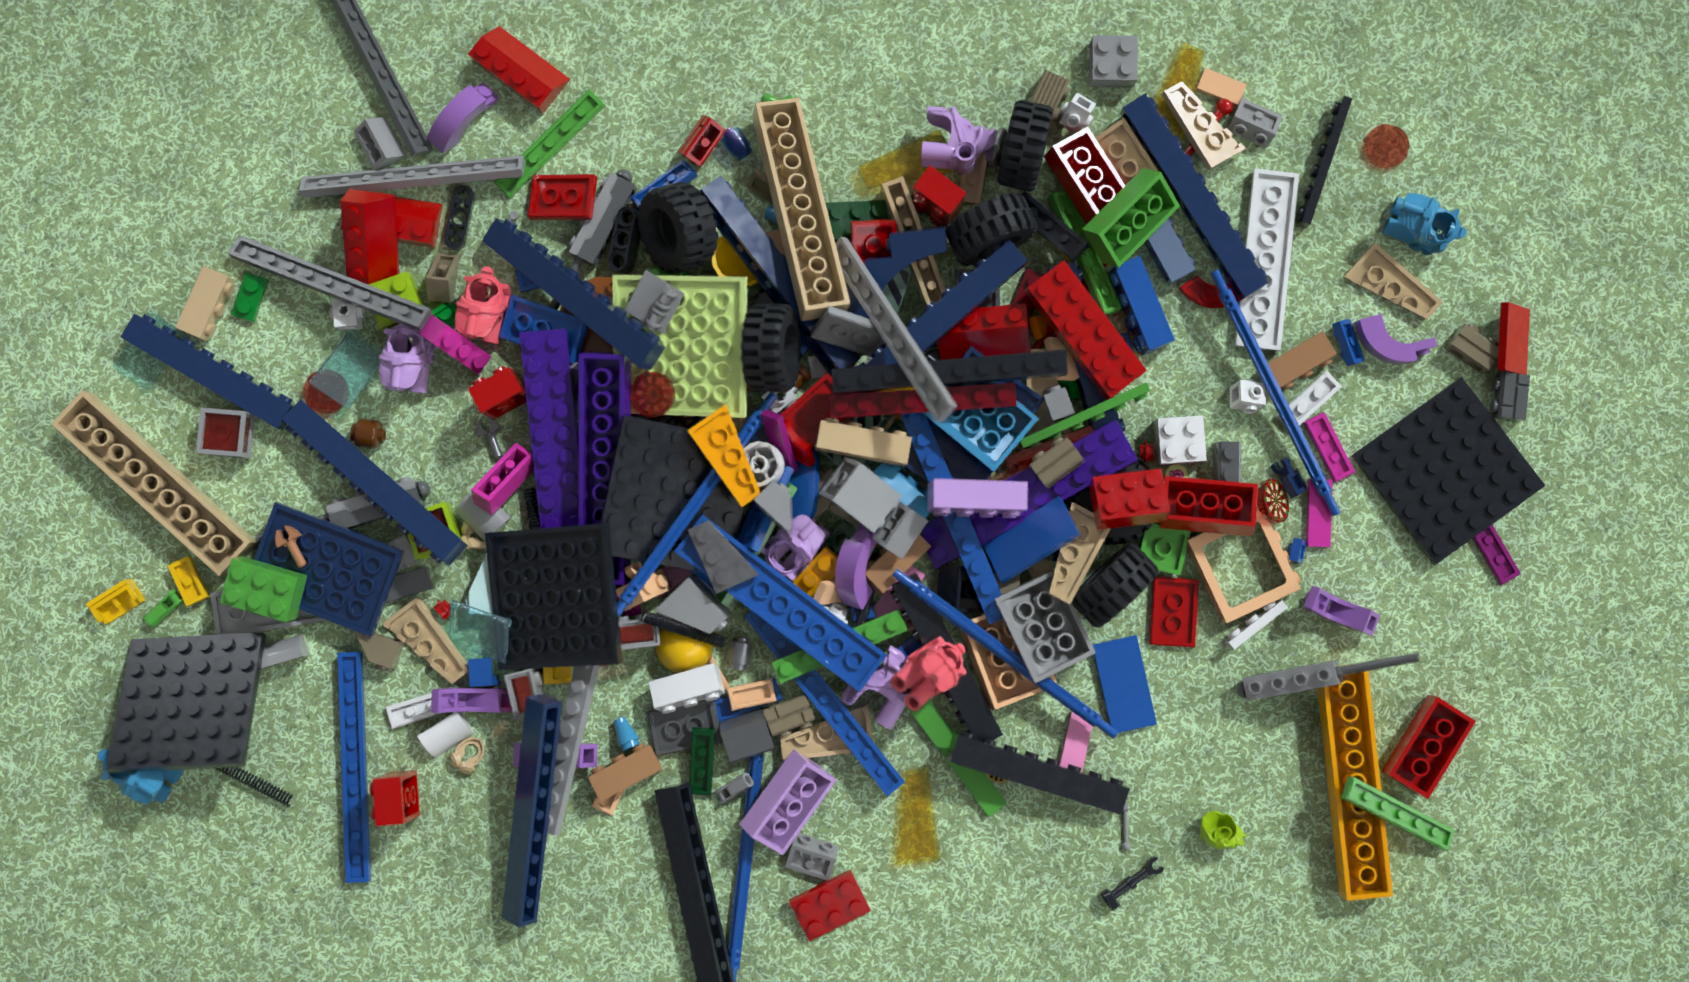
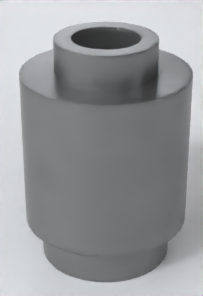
M735 636V640H730L727 662H729L728 668L736 670L747 669V665L750 664L753 644L748 642L749 638Z

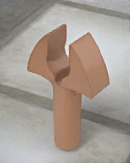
M284 526L289 533V537L285 539L282 531L277 530L275 535L276 547H287L297 566L301 568L306 565V561L296 541L302 534L291 526Z

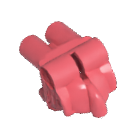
M485 266L482 268L481 273L472 277H464L467 286L464 294L456 303L455 326L456 330L460 332L459 334L465 338L477 340V337H482L481 341L499 345V333L512 293L510 286L501 283L494 277L493 269Z
M937 637L907 657L906 664L891 678V685L898 692H904L910 687L912 691L904 698L905 704L910 710L918 711L931 697L958 684V678L966 674L962 654L965 653V647L961 643L954 646L951 643L945 642L942 637Z

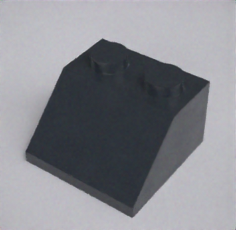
M942 564L939 567L937 595L959 612L984 614L965 567Z

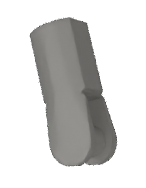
M743 773L713 793L718 795L721 800L719 803L723 804L752 787L754 781L749 773Z

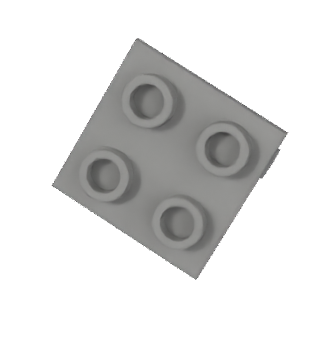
M645 270L625 310L646 323L648 329L652 331L656 329L664 334L685 293Z

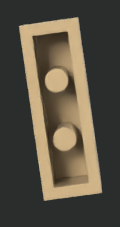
M203 266L175 328L207 341L216 331L215 323L218 317H221L225 311L224 303L227 297L231 296L234 291L235 285L233 283L235 280Z

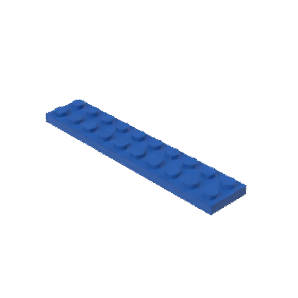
M702 515L693 527L710 521L759 574L726 589V591L860 692L886 658L887 654ZM688 533L674 552L709 577Z

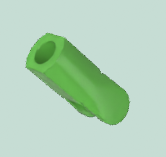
M176 589L170 591L143 617L151 627L155 628L170 613L184 603L183 598L176 594L178 592ZM169 600L173 603V605L170 608L166 604V602Z

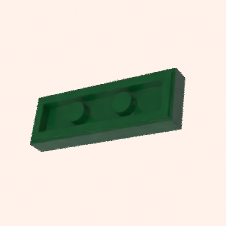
M692 728L689 782L692 794L711 796L715 747V729Z

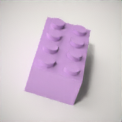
M933 479L928 484L927 512H933V516H947V514L952 512L956 513L957 517H970L974 513H979V517L991 518L997 514H1002V518H1016V516H1020V513L1027 510L1028 482Z
M793 749L739 825L752 838L783 855L834 785L836 779L822 766Z

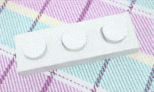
M1277 600L1263 606L1264 611L1258 616L1255 613L1245 620L1246 625L1243 628L1239 629L1237 627L1227 635L1229 639L1225 641L1229 649L1235 650L1288 607L1283 600Z

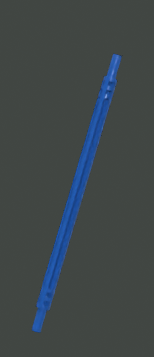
M1219 269L1211 272L1210 274L1220 292L1218 295L1319 496L1323 497L1332 516L1341 513L1331 494L1332 489L1231 288L1228 289Z
M770 392L758 410L755 409L753 411V414L750 415L737 434L743 448L762 424L761 413L765 409L769 410L778 398L774 393ZM714 468L635 577L630 581L624 592L619 596L621 599L617 603L618 618L627 605H631L638 596V593L643 589V586L721 480Z
M899 569L893 572L892 576L908 587L910 593L1033 682L1022 657L918 580H912ZM1049 677L1034 683L1092 727H1098L1111 738H1115L1118 734L1116 729L1101 719V715Z
M764 753L750 757L748 773L754 784L746 790L743 819L760 796ZM743 828L728 946L734 982H736L737 970L740 969L755 840Z

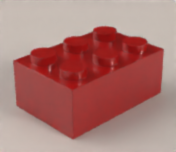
M929 165L913 186L911 199L918 213H926L931 217L929 220L937 227H941V225L947 227L962 208L966 192Z
M499 367L492 372V376L487 379L484 377L479 378L472 383V387L468 388L480 413L493 420L527 402L525 382L522 376L510 367Z
M1161 469L1092 477L1089 493L1097 530L1165 522L1171 512Z
M417 770L389 772L372 779L369 791L370 796L374 798L371 817L375 821V826L405 824L420 816Z

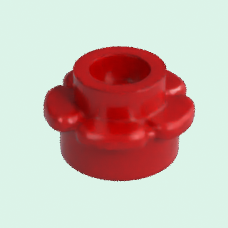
M1147 441L1144 442V445H1140L1139 458L1144 459L1145 463L1154 460V443H1147Z
M437 600L438 603L433 608L445 620L450 616L453 617L451 612L454 608L446 600L443 602Z

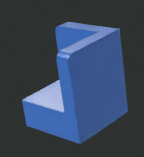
M491 658L468 659L470 687L499 684V675H493Z

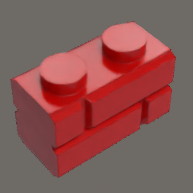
M702 115L685 139V144H682L677 152L694 165L701 167L727 130L710 117Z

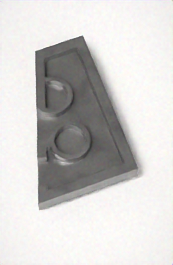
M706 521L688 530L716 594L759 575L710 521Z

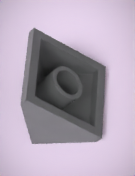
M763 708L720 722V734L730 763L775 750Z

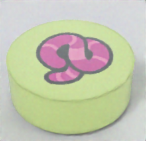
M1174 464L1165 470L1164 479L1165 476L1188 478V472L1182 465Z

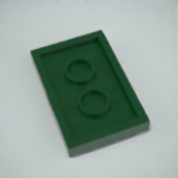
M885 200L825 203L835 243L840 237H845L850 242V221L888 219Z

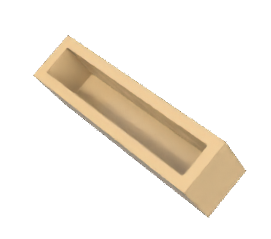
M826 418L825 421L821 420L815 447L816 451L902 467L907 465L912 437H908L906 432L893 431L892 434L884 432V428L871 426V429L861 428L862 424L848 422V425L839 424L837 419Z

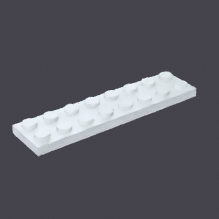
M1255 168L1252 172L1245 248H1249L1255 257L1254 262L1258 268L1261 267L1265 271L1268 284L1242 301H1239V306L1261 350L1279 352L1281 351L1299 174ZM1236 330L1234 347L1245 348Z

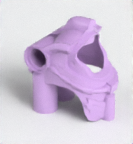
M928 106V122L933 126L947 130L950 133V139L948 143L923 141L921 167H929L931 165L933 168L952 169V171L957 170L962 175H968L974 170L975 160L979 155L994 146L997 130L991 128L990 131L985 129L984 126H973L969 120L961 117L956 107H949V110H946L944 107Z
M403 324L397 325L392 329H384L388 339L386 347L379 356L381 383L386 386L387 390L404 391L405 388H409L408 392L427 394L429 368L435 358L433 350H436V345L420 335V331Z
M801 514L793 519V534L790 537L781 528L778 529L761 552L765 555L768 565L793 581L813 561V557L827 543L825 541L832 533L821 523L817 525L815 517L810 519L806 515ZM790 550L792 553L782 562L780 559Z
M890 646L888 649L889 654L883 660V665L877 668L862 690L858 692L848 684L840 700L847 705H852L865 690L871 689L881 693L887 698L876 716V722L892 730L906 705L904 698L912 690L909 687L904 692H898L892 687L891 678L905 665L906 659L900 650Z

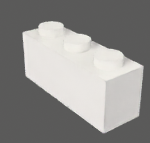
M714 663L648 682L654 708L663 714L676 711L675 708L683 705L684 707L695 706L698 704L697 701L704 699L706 701H713L718 699L719 695L725 694L720 669Z

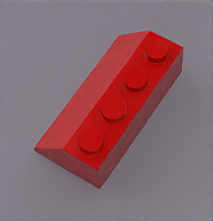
M500 26L481 36L468 53L475 64L542 114L545 113L570 81V78Z
M349 189L340 200L346 276L369 285L398 275L399 258L395 195Z
M395 196L397 242L436 248L443 204Z
M1026 303L976 308L938 341L940 360L963 358L971 346L984 356L1030 353L1029 321Z

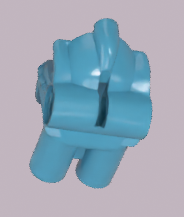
M1409 193L1405 199L1398 196L1395 198L1390 213L1398 216V220L1389 217L1384 225L1382 234L1409 244L1410 248L1416 252L1420 250L1422 251L1421 254L1432 255L1433 253L1443 252L1447 244L1454 239L1458 240L1465 237L1467 231L1464 227H1460L1458 219L1459 209L1448 211L1440 206L1435 197L1430 198L1421 194Z
M104 749L98 753V759L103 761L104 773L101 779L114 781L119 785L122 796H127L143 804H148L152 800L160 804L164 803L172 791L171 787L163 783L164 780L174 785L184 772V769L110 773L106 770L110 749Z

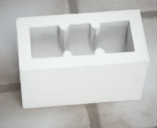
M455 712L417 737L425 749L436 758L475 733L463 713Z

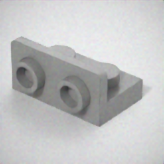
M1241 98L1227 129L1233 134L1268 148L1277 133L1282 116Z
M798 833L793 840L785 867L823 880H829L839 847L830 842L820 841L811 838L809 835Z

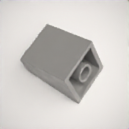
M845 457L818 493L873 533L884 525L886 516L889 512L896 509L902 496L862 463Z
M695 574L687 578L655 609L660 614L709 634L714 630L719 632L731 621L728 617L732 614Z

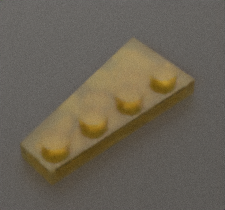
M1186 42L1183 43L1155 99L1157 104L1156 110L1161 117L1164 116L1170 126L1168 129L1172 135H1176L1182 141L1186 140V135L1161 94L1180 82H1183L1194 94L1196 93L1204 51Z
M940 129L859 166L858 169L867 188L882 186L883 183L902 176L905 181L919 179L928 168L921 167L923 141L946 143ZM935 168L941 174L957 172V170L952 171V169Z

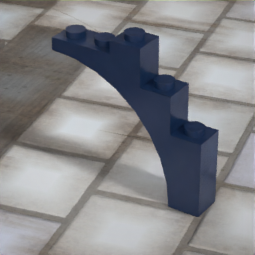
M946 226L891 232L889 238L886 239L887 252H891V256L867 258L864 264L881 291L899 271L911 263L929 255L947 252ZM845 283L850 300L849 308H852V311H849V313L870 319L848 283Z

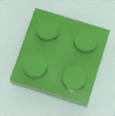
M1151 523L1150 529L1144 530L1141 536L1139 548L1151 559L1159 571L1181 575L1188 546L1187 540H1189L1191 531L1162 529L1159 523Z

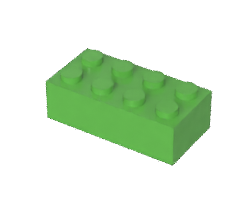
M1143 168L1082 231L1101 262L1119 268L1180 205L1162 173Z

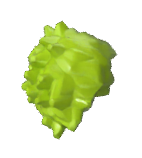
M1210 811L1201 819V835L1199 838L1203 839L1206 844L1214 849H1237V845L1241 847L1245 845L1243 837L1246 838L1247 835L1229 814Z

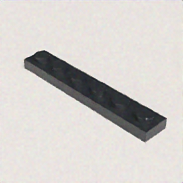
M1343 96L1338 102L1335 101L1330 114L1333 115L1331 123L1328 122L1323 135L1326 136V139L1318 148L1317 156H1319L1317 164L1313 165L1310 172V177L1313 179L1311 185H1307L1304 190L1303 198H1306L1304 206H1300L1296 214V219H1299L1298 227L1306 229L1311 225L1352 101L1350 97Z

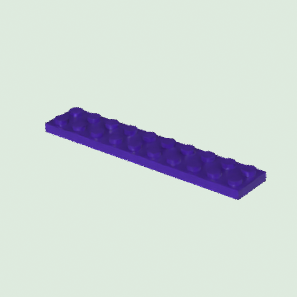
M567 328L520 332L540 527L550 528L579 525V441Z
M1117 420L1072 443L1086 462L1049 489L1043 484L1031 466L1006 479L1005 481L1028 482L1027 510L1020 513V516H1016V518H1002V514L993 515L991 518L979 517V513L970 515L969 519L981 546L1022 523L1028 515L1058 496L1063 501H1066L1088 489L1092 477L1116 474L1138 462L1139 460ZM943 516L929 521L920 532V535L931 546L927 553L935 569L938 570L942 564L947 565L960 558V555Z

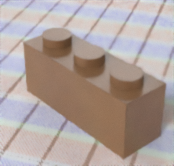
M1321 331L1268 364L1281 390L1284 391L1293 386V380L1299 376L1303 380L1313 374L1312 369L1319 365L1320 368H1323L1333 362L1331 357L1337 353L1325 333Z
M919 534L903 559L883 547L878 552L881 556L875 562L871 559L867 563L866 580L868 585L879 596L882 595L897 580L892 576L893 572L899 569L905 573L931 546Z
M642 743L632 748L633 753L625 757L624 754H621L611 759L613 764L604 768L602 764L590 770L592 775L588 779L600 802L662 770L651 745L645 746Z

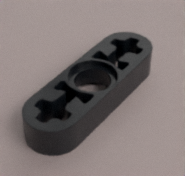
M465 185L457 187L453 193L444 236L445 244L454 251L461 250L466 244L475 203V193L470 187ZM464 191H467V194L470 196L469 199L466 198L464 201V206L468 207V210L456 207L457 204L459 206L462 205V199L459 195L464 194ZM459 212L466 215V220L462 224L454 222V216ZM452 226L457 229H463V232L458 230L457 237L461 241L456 242L455 245L450 241V237L454 238L456 233Z

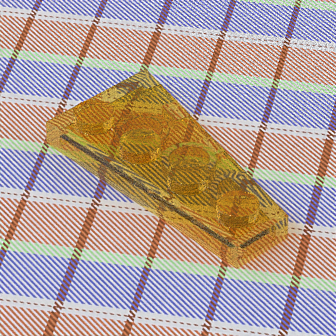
M928 768L905 770L895 865L941 859Z

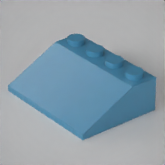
M988 382V383L952 385V386H945V387L971 386V385H986V384H996V383H995V382ZM1017 400L1016 407L952 411L943 422H936L930 412L923 413L993 472L1039 419Z

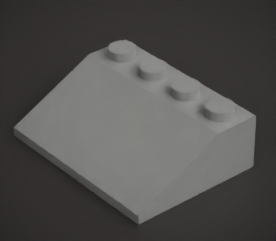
M1055 570L1033 578L994 599L1034 683L1096 653L1072 602L1068 605L1049 595Z

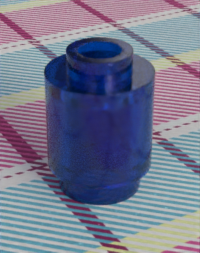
M731 126L726 129L727 131L724 133L721 141L732 157H736L740 161L753 151L750 147L751 143L739 127L733 128Z

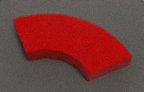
M1198 275L1178 288L1187 299L1199 306L1212 309L1225 308L1218 295L1220 292L1217 286L1204 282ZM1226 283L1228 289L1231 288L1237 303H1239L1240 300L1229 283Z
M784 419L795 459L811 467L816 463L811 445L803 441L795 433L789 420Z

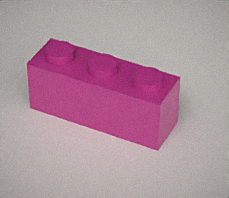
M433 315L429 318L423 330L419 332L424 338L478 375L492 357Z
M515 443L471 489L474 504L490 515H493L534 471L533 454Z

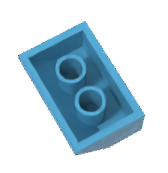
M882 463L873 473L902 495L899 499L900 502L926 518L931 513L927 512L928 489L924 490L919 485L920 482L912 474L907 475L902 470V466Z

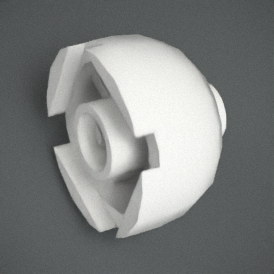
M756 441L744 448L746 458L759 488H766L773 480L776 483L780 480L784 473L785 462L783 455L776 447L769 443Z

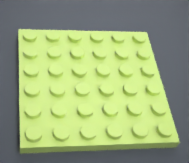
M612 275L614 306L626 309L643 275ZM655 275L685 294L664 334L656 329L654 331L648 329L646 323L629 313L626 315L630 319L633 318L644 325L643 329L646 332H652L660 338L659 342L666 347L652 370L639 368L631 362V414H648L640 408L641 406L645 411H648L646 410L649 404L648 400L651 402L649 414L660 412L661 414L655 415L709 416L726 404L730 417H747V383L744 379L745 375L743 374V364L741 362V335L747 313V277ZM613 347V353H620ZM653 374H658V375L663 376V378H662L660 384H657V379H658L659 376H656V375H653ZM652 376L653 383H649L648 377ZM640 379L644 381L646 387L649 384H657L662 388L669 382L671 387L669 386V388L662 391L664 394H673V399L670 396V398L663 397L662 400V391L656 385H650L648 388L651 392L655 391L657 394H661V396L656 395V397H652L651 392L646 387L644 388L640 385L641 381L638 383L637 389L635 387ZM635 389H636V398H637L638 403H639V400H641V399L644 398V395L646 396L645 398L647 399V400H645V402H644L643 404H641L640 406H638V404L636 403V400H635V395H634V394H635ZM637 390L643 391V394L637 395ZM660 400L664 401V402L667 403L668 405H669L670 401L672 400L671 405L669 406V408H668L667 410H666L667 406L664 408V406L661 404ZM660 402L659 404H656L658 405L660 411L655 412V403Z

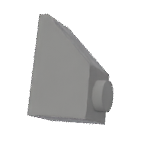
M773 480L754 501L756 506L790 537L793 534L792 499L789 495L791 491L783 483L778 485Z

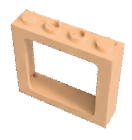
M1262 506L1257 507L1256 522L1259 523L1285 578V583L1235 607H1229L1203 552L1204 545L1228 534L1202 532L1187 540V549L1222 623L1231 622L1301 589L1299 583H1301L1297 572L1292 571L1289 565L1291 562L1289 555L1280 546V535L1276 530L1272 529L1270 524L1271 516Z

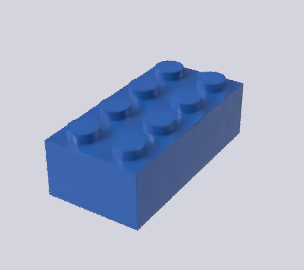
M1138 256L1125 261L1119 268L1113 267L1108 273L1109 280L1113 289H1115L1126 319H1124L1125 326L1134 335L1133 345L1135 350L1141 352V355L1144 356L1171 344L1175 340L1141 257Z

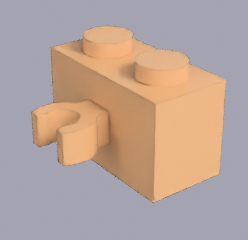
M637 562L624 568L626 575L632 580L642 567V564ZM662 569L653 572L632 604L627 605L625 611L671 590ZM629 583L616 589L618 597L624 592Z

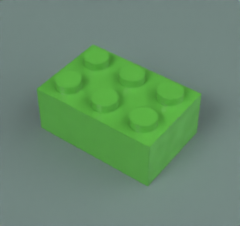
M243 556L231 558L220 603L283 622L292 621L297 618L308 575Z

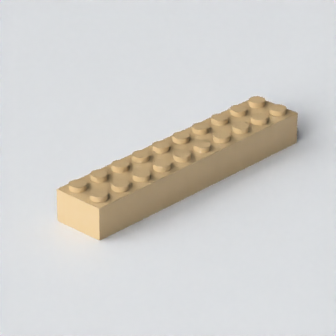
M792 98L755 103L752 119L801 321L819 319L828 306L847 312L850 300L800 99Z
M82 390L53 421L52 425L218 576H227L231 558L247 557L257 546L256 540L94 393Z

